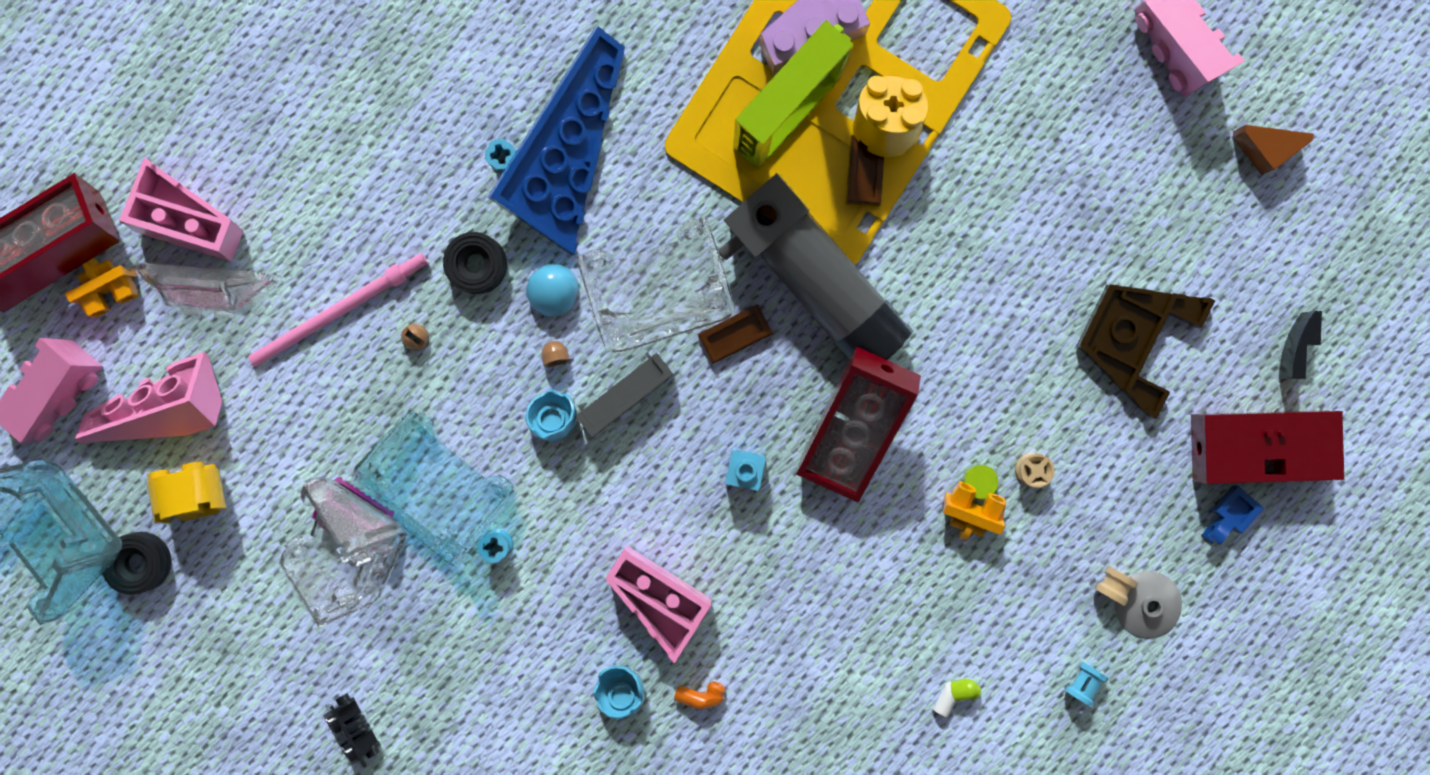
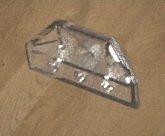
M136 263L137 272L166 306L180 308V315L202 316V310L214 311V317L235 319L236 313H248L283 283V276L274 273Z

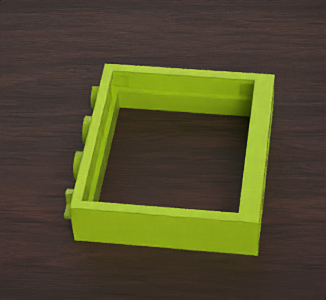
M825 20L735 119L733 148L756 169H759L840 80L854 44L850 42L851 38L843 32L844 28L839 24L833 26Z

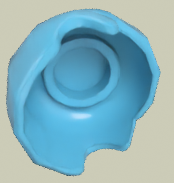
M546 264L536 270L529 278L526 296L533 310L546 317H558L573 307L579 290V284L574 273L562 264Z
M550 389L544 394L536 396L530 402L526 409L525 421L534 436L541 440L553 442L567 437L575 428L577 411L573 400L567 393L562 394ZM554 410V411L558 412L559 414L550 413V412H547V411Z
M613 665L598 674V681L593 690V695L599 710L608 718L625 720L636 714L641 708L645 698V688L641 677L631 668ZM620 686H626V687H624V688L615 690L616 688H618V687H620Z

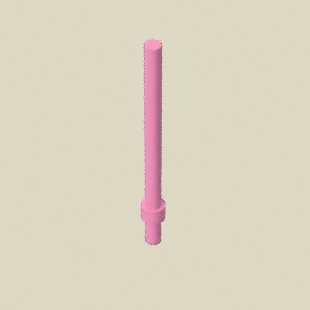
M421 252L400 266L396 263L385 270V275L249 355L250 362L255 367L261 365L391 286L395 288L408 281V276L429 264L427 258Z

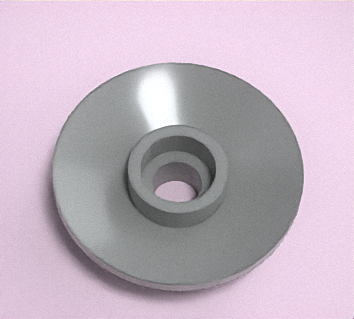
M1143 571L1130 576V578L1138 582V585L1128 593L1126 606L1115 601V612L1120 624L1128 632L1138 637L1155 638L1164 635L1175 626L1181 614L1182 600L1178 588L1168 577L1158 572ZM1155 601L1157 604L1156 610L1148 612V603Z

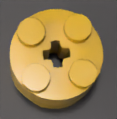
M873 76L868 80L859 97L853 120V133L858 142L861 140L868 146L867 150L882 157H897L905 154L907 149L916 145L928 113V101L922 91L921 83L915 79H904L896 76Z
M192 462L182 465V471L170 473L169 470H159L148 473L147 488L154 524L172 523L171 517L176 516V519L188 521L220 513V510H226L227 506L220 470L216 467V464L204 465L203 462Z

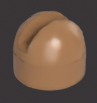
M410 324L403 329L401 341L407 349L419 351V349L422 350L428 345L429 333L426 328H423L424 326ZM408 331L422 340L419 345L407 336Z
M550 341L544 345L541 353L544 367L550 368L566 364L570 361L567 348L559 341Z

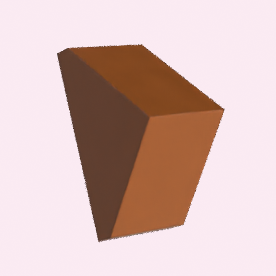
M1244 125L1233 131L1232 138L1259 173L1263 175L1278 168L1312 142L1314 134Z

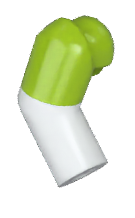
M968 678L947 682L933 710L948 718L956 702L975 701L980 697V685Z

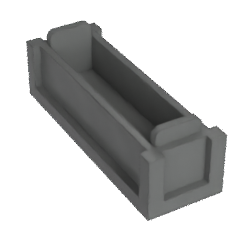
M646 352L647 361L586 408L582 404L578 405L581 412L576 417L591 437L596 436L674 375L659 354L655 353L651 356Z

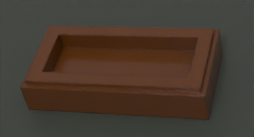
M851 135L846 204L880 206L884 157L869 152L867 150L868 146L861 140L858 142L854 135Z
M756 304L699 333L698 336L712 364L773 333L759 305Z

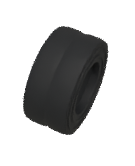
M467 232L457 236L449 243L443 256V268L447 279L459 290L470 294H484L494 290L503 281L507 271V257L501 245L490 236L480 232ZM472 254H480L484 258V267L478 273H471L466 266V261Z
M134 532L114 539L106 547L101 559V571L107 584L115 591L127 595H137L157 588L165 581L171 569V554L167 545L161 538L149 532ZM133 554H139L144 559L145 565L141 572H135L129 566V559Z

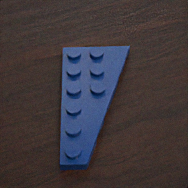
M599 26L594 28L487 197L571 255H575L577 247L576 238L585 214L583 210L587 193L591 190L603 140L601 136L610 112L609 103L613 88L616 87L625 47Z

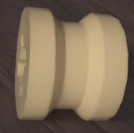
M1024 454L1016 463V476L1020 482L1027 486L1041 488L1049 484L1054 477L1055 469L1053 462L1042 454Z
M1107 565L1104 571L1105 578L1102 582L1097 583L1094 589L1119 604L1126 606L1128 602L1127 595L1130 590L1137 587L1138 582Z

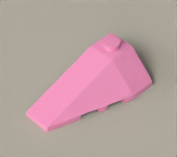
M201 352L178 360L166 367L169 375L154 384L149 377L139 382V388L128 399L118 394L85 413L75 440L78 443L187 436L215 427L223 401L209 356L205 352Z

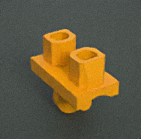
M92 258L83 264L85 271L77 275L82 285L65 293L69 303L79 304L88 317L97 318L110 310L103 297L104 294L111 291L117 303H125L139 296L133 281L138 275L134 268L127 270L122 265L114 268L110 260L99 263L95 258Z
M962 481L957 483L951 494L945 493L942 501L944 503L943 513L952 517L950 521L951 526L960 529L958 537L960 540L967 541L971 533L982 537L985 529L999 535L1002 534L1005 528L1003 516L1006 500L1004 497L988 493L983 506L972 502L976 494V488Z

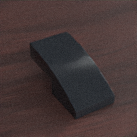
M1322 311L1302 312L1294 322L1283 348L1279 367V379H1306L1307 346L1321 345Z

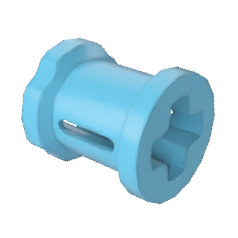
M496 139L490 142L485 150V159L497 173L502 174L517 150L504 139ZM502 150H505L509 155L505 157L506 163L504 164L497 160Z
M501 529L490 531L478 543V553L488 563H498L501 559L507 557L513 548L511 536ZM495 538L498 539V545L503 546V549L496 554L493 553V547L488 546V543L495 540Z
M1082 661L1079 665L1081 667L1079 674L1073 684L1065 688V691L1092 707L1094 705L1092 699L1103 682L1107 683L1109 677ZM1091 677V680H1090L1089 684L1087 685L1086 689L1083 691V688H1084L1085 684L1087 683L1088 679Z

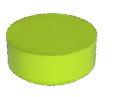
M980 464L971 466L963 476L964 483L976 488L975 498L985 499L988 493L994 494L998 488V476L988 466Z

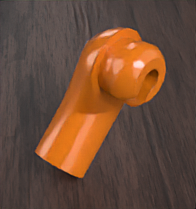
M715 681L710 682L707 686V691L698 692L679 685L675 692L674 701L697 710H703L720 705L725 699L723 694L726 689L723 684Z

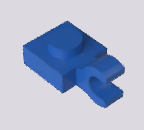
M1232 485L1211 510L1219 518L1213 521L1201 535L1213 544L1215 541L1218 545H1221L1232 530L1243 534L1264 508L1240 486Z

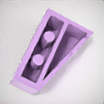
M796 1L761 33L759 45L772 74L775 75L825 20L833 26L835 24L844 28L843 32L851 38L850 42L866 35L870 22L861 1Z

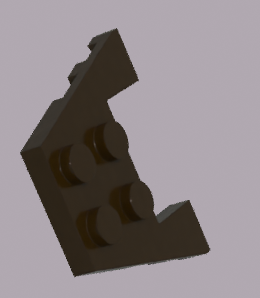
M1109 284L1105 286L1076 346L1148 417L1157 419L1170 391L1139 376L1168 315L1195 328H1202L1216 300Z

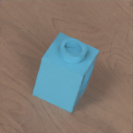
M732 449L725 484L759 491L766 456Z

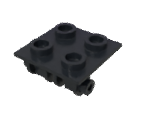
M345 693L335 700L338 706L333 707L329 703L325 705L328 712L323 717L331 731L335 735L340 732L345 742L340 744V747L347 760L352 765L357 763L365 768L367 766L361 756L366 754L369 759L380 752L378 748L380 743L371 729L353 740V737L365 731L370 725L367 723L349 733L348 728L363 720L365 716L363 714L344 724L347 720L361 713L355 698H350L349 694Z

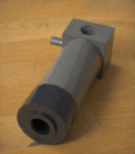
M776 173L723 220L735 235L718 249L719 255L724 260H728L745 245L755 257L759 255L830 336L835 342L834 345L849 361L856 347L888 360L904 345L905 341L913 333L912 328L899 317L898 312L887 299H883L809 213L810 209L782 176ZM765 205L772 206L777 213L776 220L771 225L763 223L759 216L761 208Z

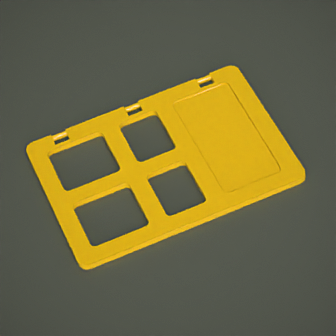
M754 0L667 136L665 150L670 157L741 202L747 200L776 173L780 174L810 209L809 213L855 265L863 256L1009 26L1011 13L1000 2L996 0H949L973 15L977 19V26L941 81H934L878 45V36L901 0H873L866 11L870 22L866 35L851 41L854 45L840 80L759 169H756L733 148L735 119L775 75L772 74L768 66L755 59L750 51L772 16L777 12L783 14L798 0ZM977 37L987 42L978 58L968 52ZM861 66L869 68L882 77L896 76L919 81L928 101V113L924 126L932 130L922 146L916 143L914 147L912 146L907 149L903 155L884 157L880 206L846 204L851 135H854L853 120L836 109V103L857 69ZM765 205L760 210L761 215L775 222L777 213L772 206ZM868 212L876 219L865 234L856 227L865 213Z

